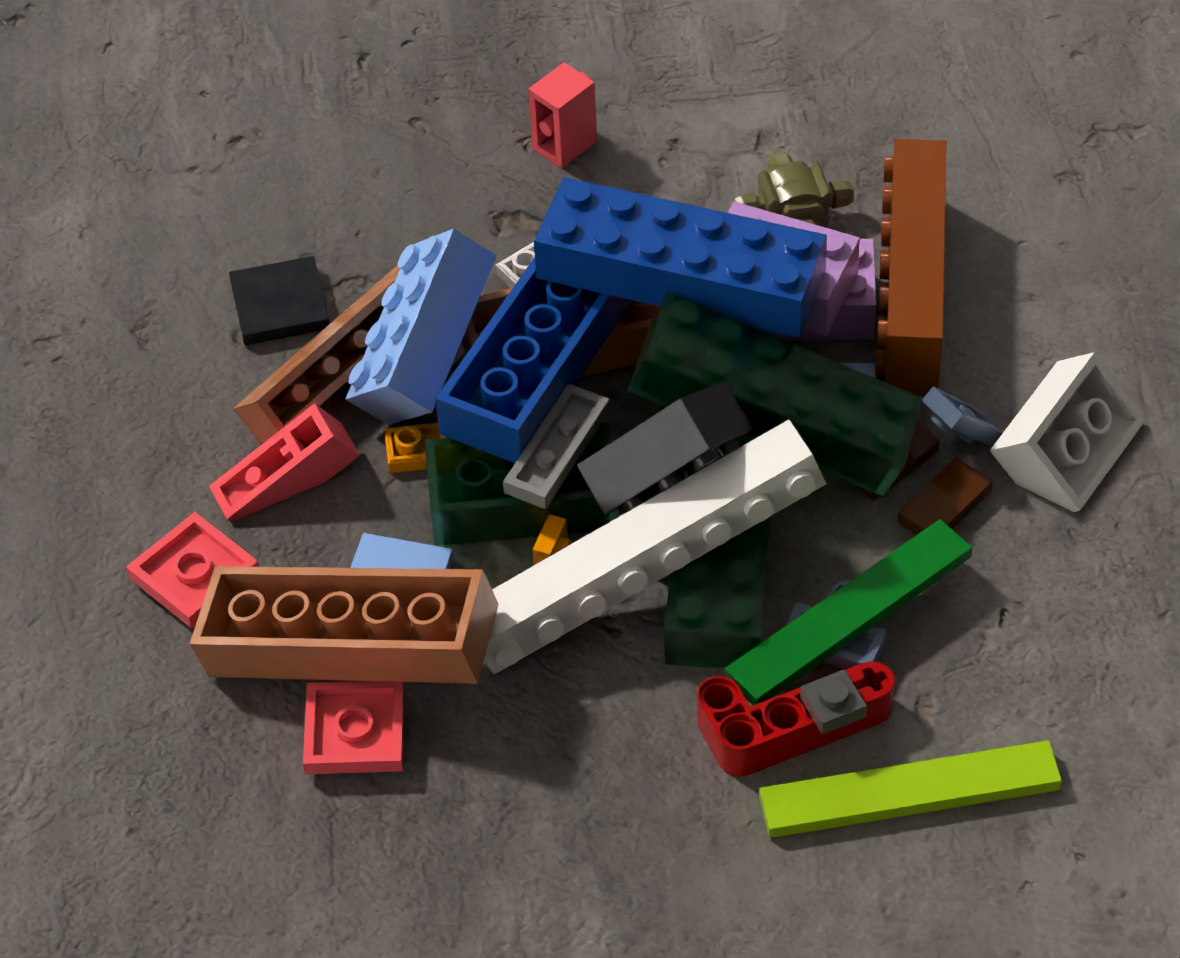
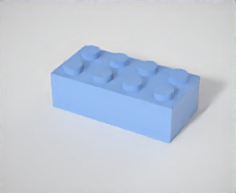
M455 229L407 246L398 260L400 271L395 283L389 286L382 298L381 304L384 306L381 316L367 333L365 344L368 346L365 354L351 371L349 376L351 387L345 400L388 425L432 413L436 404V397L442 390L497 255Z

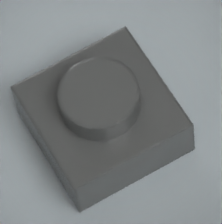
M845 669L800 686V699L822 735L866 717L867 705Z

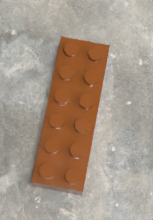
M894 139L893 156H885L883 182L892 183L891 187L883 186L882 214H890V218H882L881 246L889 247V250L880 251L879 271L880 279L888 280V283L879 282L878 309L879 313H887V316H878L877 347H885V350L877 349L876 376L884 377V395L925 397L933 386L939 389L943 341L946 140Z

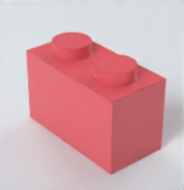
M563 62L528 88L532 149L563 169L597 143L595 82L587 74L579 72Z

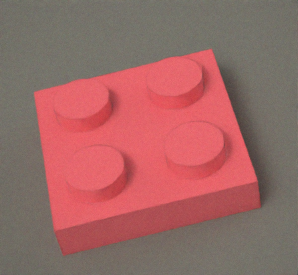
M194 512L127 565L126 570L130 580L192 629L197 623L215 566L259 567L258 560L198 513Z
M343 681L307 683L303 752L305 775L403 772L404 682Z

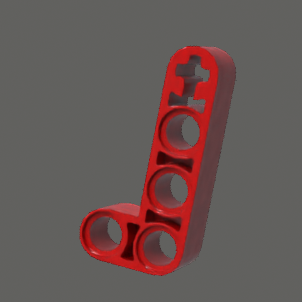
M872 661L846 669V673L867 705L866 717L823 735L800 699V687L750 706L734 680L723 676L709 677L698 687L697 724L716 761L724 772L738 777L751 775L886 721L892 714L895 682L893 672L888 666ZM785 726L790 728L783 729L778 727ZM738 743H740V744H745V745H744V746H735V745H733V744H738Z

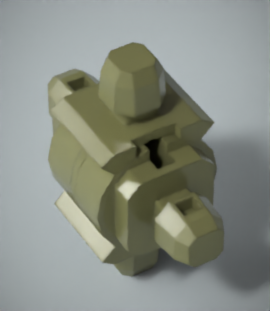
M776 152L770 155L768 168L766 170L763 169L758 174V194L751 192L738 195L733 199V201L827 228L829 225V207L836 209L853 203L854 189L851 182L829 181L828 184L818 162L808 167L803 161L793 162L792 158L785 152Z

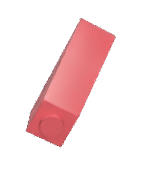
M314 403L209 487L226 519L234 522L326 483L358 458L360 454L343 424Z

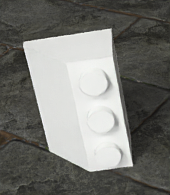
M1093 352L1057 361L990 451L1016 485L1072 512H1077L1082 509L1145 422V418L1097 354Z

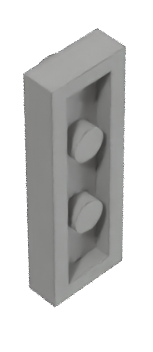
M568 384L504 479V493L546 509L610 412V399Z

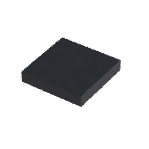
M314 256L229 272L244 346L322 331L330 324Z

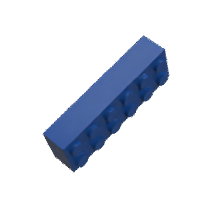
M563 177L534 240L536 279L801 338L826 272L827 234Z
M534 257L436 397L439 434L516 463L568 384L576 385L632 300L536 279Z

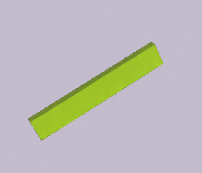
M1046 740L760 787L759 799L770 839L1061 790L1062 780L1050 742Z

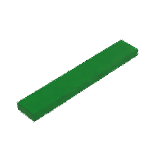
M939 519L725 668V677L734 680L745 698L752 705L773 698L972 557L973 547Z

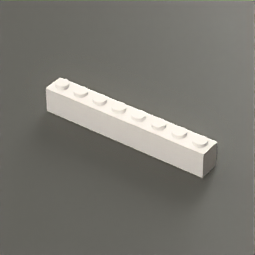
M785 421L492 589L499 605L484 658L492 673L496 674L515 664L520 659L557 640L562 635L599 616L602 612L639 593L644 588L681 569L691 561L826 485V481L813 454L791 421Z

